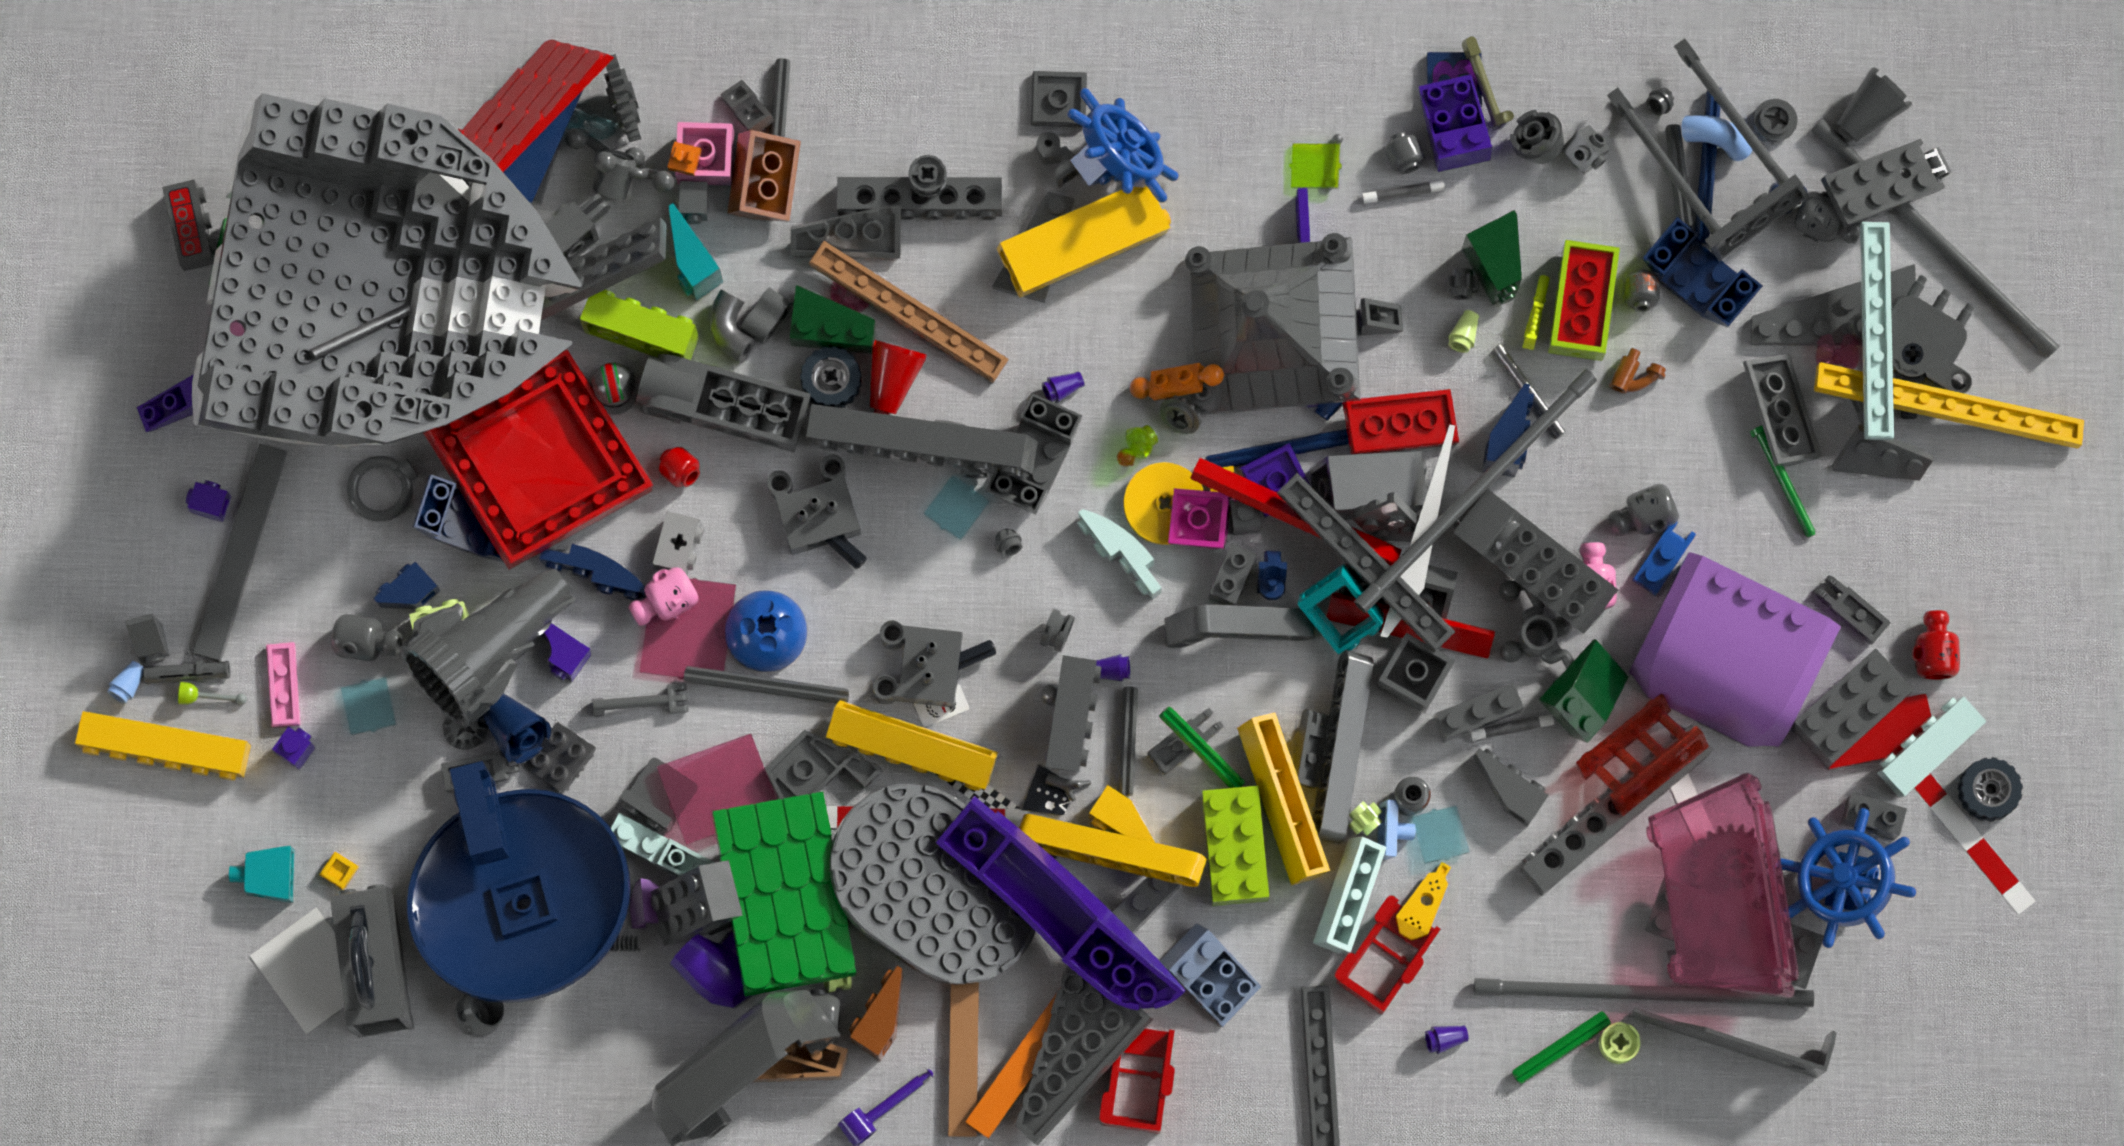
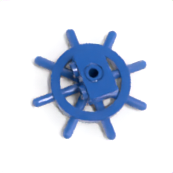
M1081 89L1080 96L1091 112L1086 116L1076 109H1070L1067 115L1069 119L1082 126L1084 138L1087 142V145L1070 160L1089 186L1097 184L1103 186L1112 180L1115 182L1121 180L1122 191L1126 194L1132 192L1133 186L1148 187L1158 202H1165L1167 194L1155 179L1162 175L1170 181H1176L1179 175L1175 170L1164 164L1163 155L1157 143L1160 140V134L1158 132L1151 133L1139 119L1126 111L1125 101L1122 98H1117L1114 101V105H1100L1089 89Z
M1861 808L1858 811L1853 830H1838L1826 834L1816 817L1809 818L1808 826L1817 840L1807 849L1801 862L1780 858L1776 863L1779 869L1798 873L1797 881L1801 895L1800 900L1783 910V917L1791 919L1809 908L1819 919L1827 922L1822 942L1826 948H1831L1834 945L1839 926L1850 927L1866 923L1876 939L1884 938L1885 932L1876 916L1886 907L1892 894L1909 898L1916 895L1914 887L1895 883V869L1891 859L1893 855L1908 847L1910 840L1907 837H1901L1884 848L1877 840L1864 833L1869 818V811L1866 808ZM1849 844L1847 853L1840 851L1838 853L1835 847ZM1861 846L1874 853L1870 857L1858 855ZM1824 854H1826L1833 869L1816 866ZM1878 865H1880V870H1881V878H1880V879H1878V876H1879V869L1877 868ZM1812 877L1831 880L1813 891ZM1871 889L1877 890L1873 897L1870 895ZM1826 897L1824 905L1827 908L1823 907L1818 901Z

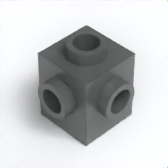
M1588 125L1578 130L1564 145L1562 151L1570 158L1572 165L1584 173L1591 168L1597 170L1607 160L1605 155L1611 147L1600 133Z

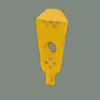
M1441 862L1436 872L1428 873L1397 914L1395 919L1400 935L1410 941L1428 935L1448 886L1446 876L1451 869L1450 866ZM1423 896L1429 897L1431 904L1428 906L1423 905L1421 898Z

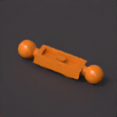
M1200 363L1151 371L1150 381L1146 378L1138 377L1131 382L1130 393L1137 399H1144L1149 396L1154 401L1166 399L1167 397L1172 398L1175 395L1183 396L1200 393L1203 390V382L1209 386L1219 385L1223 381L1224 372L1216 364L1204 367Z

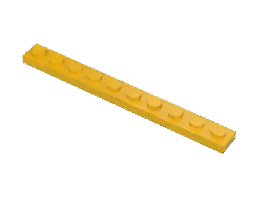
M1819 362L1816 366L1814 391L1864 402L1863 371ZM1893 378V409L2076 449L2082 446L2084 420Z

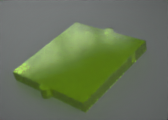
M1292 143V163L1289 164L1291 169V188L1339 189V170L1342 169V164L1340 163V144Z

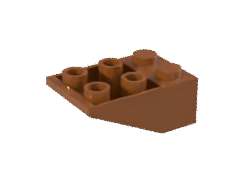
M899 966L894 971L889 969L880 982L883 988L878 995L876 993L871 995L865 1005L867 1012L863 1018L858 1016L849 1029L851 1031L850 1038L852 1043L879 1061L882 1060L896 1039L904 977L902 968Z

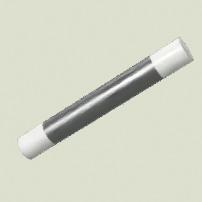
M1443 180L1362 193V199L1364 204L1444 191L1445 187Z
M1552 714L1479 728L1471 731L1470 736L1472 741L1554 725V719Z

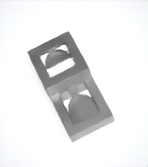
M743 80L720 94L747 131L754 130L760 132L775 121L771 113L762 105L755 93Z

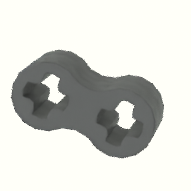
M769 287L745 318L740 330L761 344H766L778 325L789 313L793 303Z

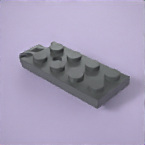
M1918 139L1825 175L1821 182L1843 227H1849L1942 190L1945 186L1943 182L1938 183L1937 180L1949 175L1951 170L1940 148L1937 147L1923 153L1920 147L1923 141ZM1901 170L1907 171L1909 178L1902 177Z

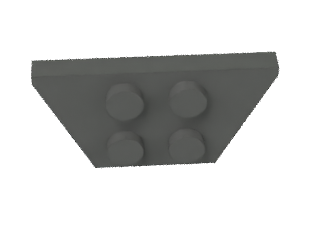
M1395 492L1387 494V501L1380 503V500L1375 499L1366 505L1354 508L1352 520L1367 534L1382 541L1411 542L1419 516Z

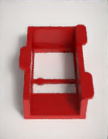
M1393 895L1386 898L1375 914L1374 918L1377 923L1355 954L1349 953L1335 972L1336 984L1381 1015H1383L1403 984H1410L1424 964L1422 956L1441 930L1438 926L1435 928L1431 926L1427 936L1413 941L1400 935L1395 917L1403 906L1398 904L1399 900ZM1383 926L1418 950L1410 962L1407 961L1405 956L1398 955L1375 939ZM1372 942L1398 959L1400 964L1407 966L1384 1001L1348 978Z
M1145 1028L1123 1052L1162 1058L1161 1074L1157 1071L1146 1072L1119 1068L1121 1055L1113 1063L1109 1092L1103 1094L1099 1118L1104 1123V1126L1160 1134L1165 1097L1172 1093L1175 1068L1170 1065L1175 1030L1169 1029V1032ZM1119 1072L1149 1076L1152 1079L1161 1078L1155 1121L1113 1115Z

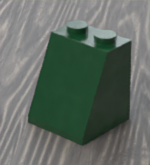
M1513 210L1466 234L1462 246V251L1476 276H1479V281L1492 305L1501 302L1503 305L1512 301L1516 297L1515 294L1518 292L1522 280L1518 219L1516 211Z

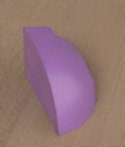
M640 878L632 890L630 900L632 929L646 928L647 923H658L657 914L651 906V891L659 888V886L651 880Z

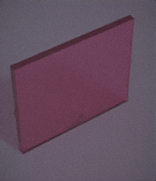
M697 578L689 579L698 594V602L690 610L679 615L677 619L664 621L658 615H655L646 624L640 673L678 677L682 680L684 679V671L687 666L724 671L728 649L725 639V623L729 612L734 606L736 584L704 581Z
M752 734L657 766L670 802L669 806L673 809L686 845L715 835L712 818L713 811L777 800Z

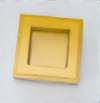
M334 852L319 875L338 888L345 890L359 869V866L339 853Z

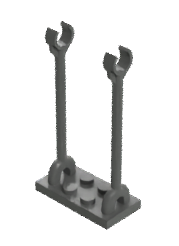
M1684 38L1674 46L1678 55L1687 67L1694 71L1779 185L1769 194L1763 193L1753 201L1754 204L1747 210L1741 209L1731 217V221L1721 228L1635 114L1633 107L1620 89L1617 87L1607 96L1619 114L1625 117L1711 233V236L1705 239V241L1720 262L1809 196L1796 174L1788 178L1785 172L1778 166L1701 64L1700 58Z

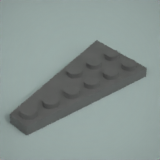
M1915 264L1890 272L1891 303L1896 298L1908 294L1916 281ZM1861 281L1753 315L1751 317V345L1862 346V341L1853 336L1848 329V323L1852 316L1862 313ZM1860 319L1857 323V329L1861 334L1862 319Z

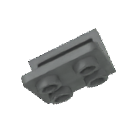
M652 758L631 789L625 788L619 798L624 804L622 806L624 810L635 817L639 813L647 819L645 823L658 832L663 829L669 833L697 792L698 787L696 783L658 758Z

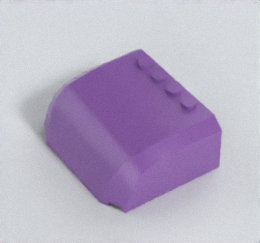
M1689 552L1682 562L1628 673L1634 677L1648 698L1747 747H1779L1793 725L1841 626L1829 617L1705 556Z

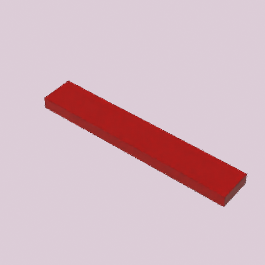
M1337 592L1332 593L1327 612V618L1330 621L1356 626L1370 615L1367 612H1362L1355 605V597ZM1376 602L1384 613L1382 628L1379 631L1382 633L1390 607ZM1442 618L1455 633L1440 646L1441 648L1486 659L1489 658L1495 631ZM1402 619L1390 633V635L1403 638L1408 633L1424 642Z

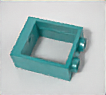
M1344 564L1300 593L1297 603L1338 655L1345 650H1353L1366 635L1373 636L1379 632L1384 619V613L1375 603L1367 611L1370 615L1368 618L1341 635L1318 607L1317 603L1346 585L1356 599L1365 591Z

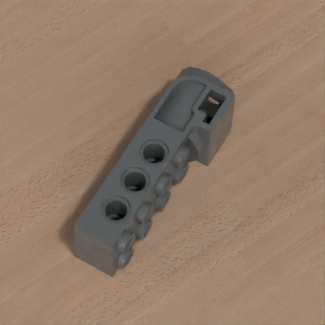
M659 354L658 358L649 356L646 361L636 402L644 404L643 413L676 423L681 421L795 453L811 394L678 356Z
M1489 489L1454 523V534L1583 634H1585L1618 592V589Z

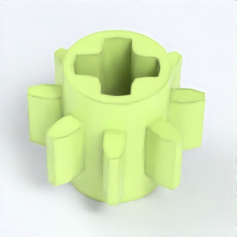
M1363 801L1349 814L1353 821L1348 826L1357 835L1363 831L1368 836L1382 823L1378 815L1383 811L1374 802L1368 806Z

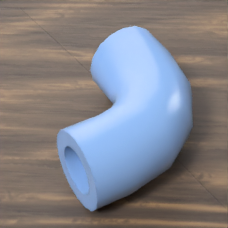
M1687 115L1683 118L1681 132L1684 141L1714 144L1722 148L1733 161H1742L1751 154L1752 148L1733 123L1722 118L1707 115Z

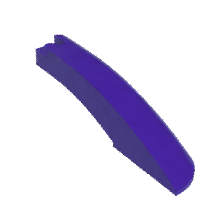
M974 796L936 841L941 848L978 877L1017 912L1052 947L1066 965L1112 1002L1133 1010H1139L1140 1008L1157 1009L1174 1002L1185 992L1181 984L1151 951L1092 892L999 811L997 813L993 812L977 797Z

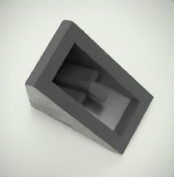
M1368 298L1360 300L1358 312L1361 336L1403 332L1401 305Z

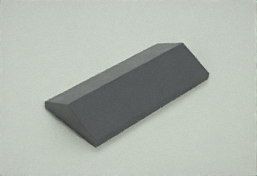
M1790 354L1745 360L1743 365L1775 466H1793L1821 458L1822 455Z

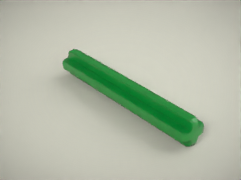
M1166 707L1160 713V719L1229 788H1237L1244 785L1245 781L1173 708Z
M1603 1011L1599 1012L1512 1071L1515 1080L1519 1084L1525 1083L1606 1029L1611 1024L1609 1017Z

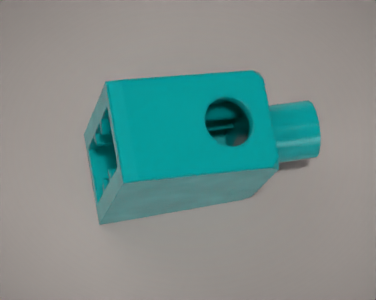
M282 846L247 852L245 855V866L229 867V882L244 883V892L249 896L293 903L295 849L292 846Z

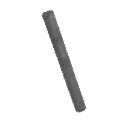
M408 304L398 307L310 349V355L315 360L412 314V310Z
M1499 344L1493 349V352L1520 388L1524 384H1530L1529 393H1534L1533 406L1541 416L1548 409V406L1503 345ZM1558 420L1549 427L1557 438L1566 432Z

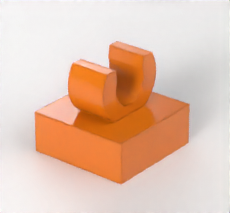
M674 142L667 166L668 170L695 177L701 148Z

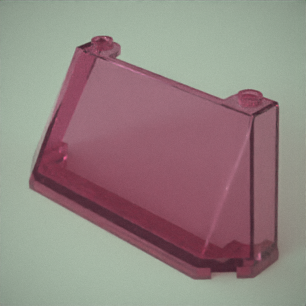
M1744 773L1648 817L1649 826L1646 828L1648 840L1654 843L1655 847L1661 851L1676 955L1671 956V963H1668L1667 969L1673 982L1682 986L1791 998L1794 997L1795 992L1791 984L1792 981L1798 980L1799 971L1773 811L1769 801L1764 802L1758 792L1762 789L1758 777L1750 773Z

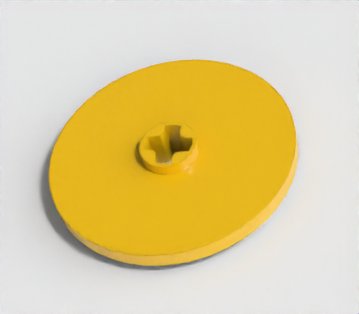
M1160 462L1144 467L1132 477L1124 493L1123 508L1125 517L1136 534L1154 544L1172 545L1168 541L1174 488L1204 491L1200 483L1190 479L1192 472L1178 464ZM1167 497L1171 500L1169 502L1171 509L1164 508L1162 510L1159 508L1161 502L1158 499L1164 500Z

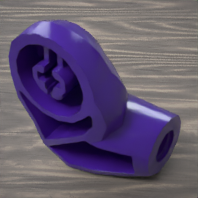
M733 930L729 931L720 943L711 941L699 934L695 935L678 951L670 962V965L692 989L710 1004L735 1009L752 996H755L744 995Z

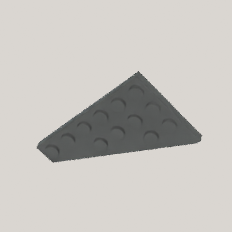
M1068 965L1066 972H1063L1061 987L1057 991L1051 1010L1052 1016L1047 1032H1044L1042 1048L1038 1051L1032 1070L1033 1076L1028 1092H1025L1023 1108L1019 1112L1015 1124L1037 1146L1153 1020L1141 1008L1133 1010L1112 1002Z

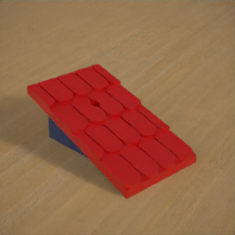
M554 39L547 40L538 48L522 69L517 68L493 99L485 102L462 130L458 129V131L488 155L529 203H532L584 88L614 57L598 50L562 43Z

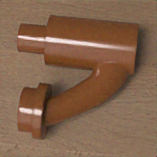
M1631 348L1627 356H1622L1609 387L1622 394L1636 392L1647 387L1657 379H1665L1666 369L1659 364L1651 363L1650 367H1647L1645 370L1648 375L1638 380H1633L1640 365L1637 360L1641 352Z

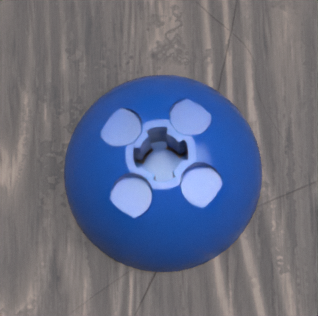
M760 590L742 597L732 607L725 623V639L731 654L742 665L759 672H772L789 666L799 657L807 640V623L801 608L790 597L777 591Z

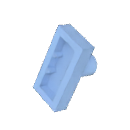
M1386 800L1379 803V808L1383 812L1378 815L1382 823L1378 825L1377 843L1387 847L1383 857L1384 860L1397 856V839L1414 840L1415 824L1398 822V805L1396 800Z

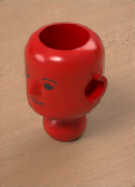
M1927 611L1923 616V623L1927 627V632L1917 636L1912 650V658L1916 662V672L1924 679L1941 680L1953 678L1960 671L1959 637L1954 632L1947 631V625L1949 624V614L1947 611Z

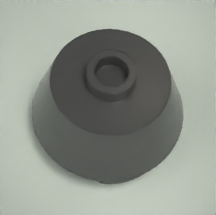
M1531 110L1517 119L1518 125L1514 133H1510V141L1514 152L1519 157L1536 164H1546L1560 155L1564 147V137L1561 122L1555 115L1548 111L1545 113Z

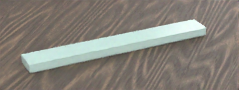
M1862 222L1860 224L1864 439L1892 440L1894 438L1890 225L1889 222Z

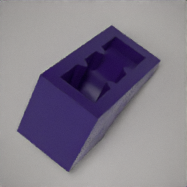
M551 623L549 628L541 634L551 647V656L548 659L549 667L551 668L550 672L562 681L566 678L573 682L591 657L590 648Z

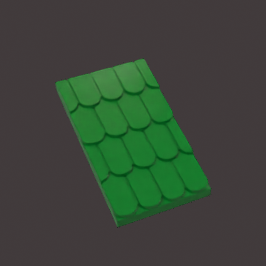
M817 792L809 795L713 811L712 818L720 862L729 860L743 914L731 921L744 995H756L855 976V960L848 930L847 916L837 901L831 883L830 852L832 833L824 793Z

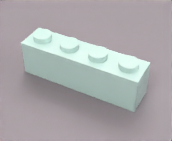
M1954 697L1949 699L1941 707L1944 712L1937 718L1934 716L1928 718L1920 726L1923 729L1921 733L1916 737L1913 734L1900 744L1903 749L1897 755L1891 753L1880 762L1882 768L1877 774L1899 798L1906 796L1987 722L1965 697L1958 698L1957 700Z
M1364 837L1348 839L1313 941L1314 944L1335 953L1351 952L1387 847Z

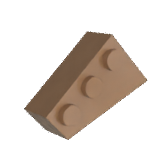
M795 1042L785 1049L787 1055L779 1060L752 1083L841 1080L849 1051L846 1048L830 1044L820 1053L811 1054L805 1045L799 1047Z

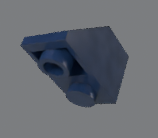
M415 561L412 565L406 564L397 573L398 577L390 584L386 582L376 591L377 595L373 599L380 608L417 609L428 603L440 592V589Z

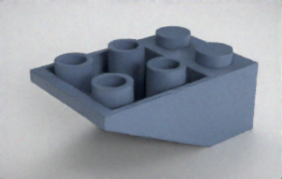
M1197 923L1160 960L1164 967L1185 989V992L1222 1027L1262 987L1207 928Z

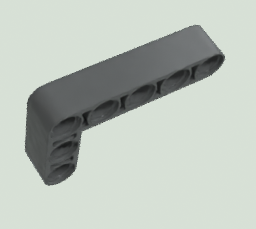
M1197 605L1164 619L1166 647L1169 648L1191 646L1208 638L1306 641L1315 638L1314 625L1300 608Z

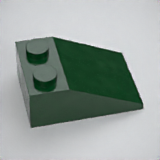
M1593 639L1538 700L1570 736L1588 743L1607 722L1629 676L1596 639Z

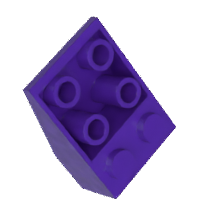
M1472 75L1419 86L1421 104L1437 171L1442 172L1490 161L1492 144Z

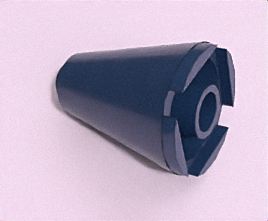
M505 693L482 715L502 755L510 763L515 761L518 764L532 759L543 749L540 745L545 738L549 740L552 728L544 717Z

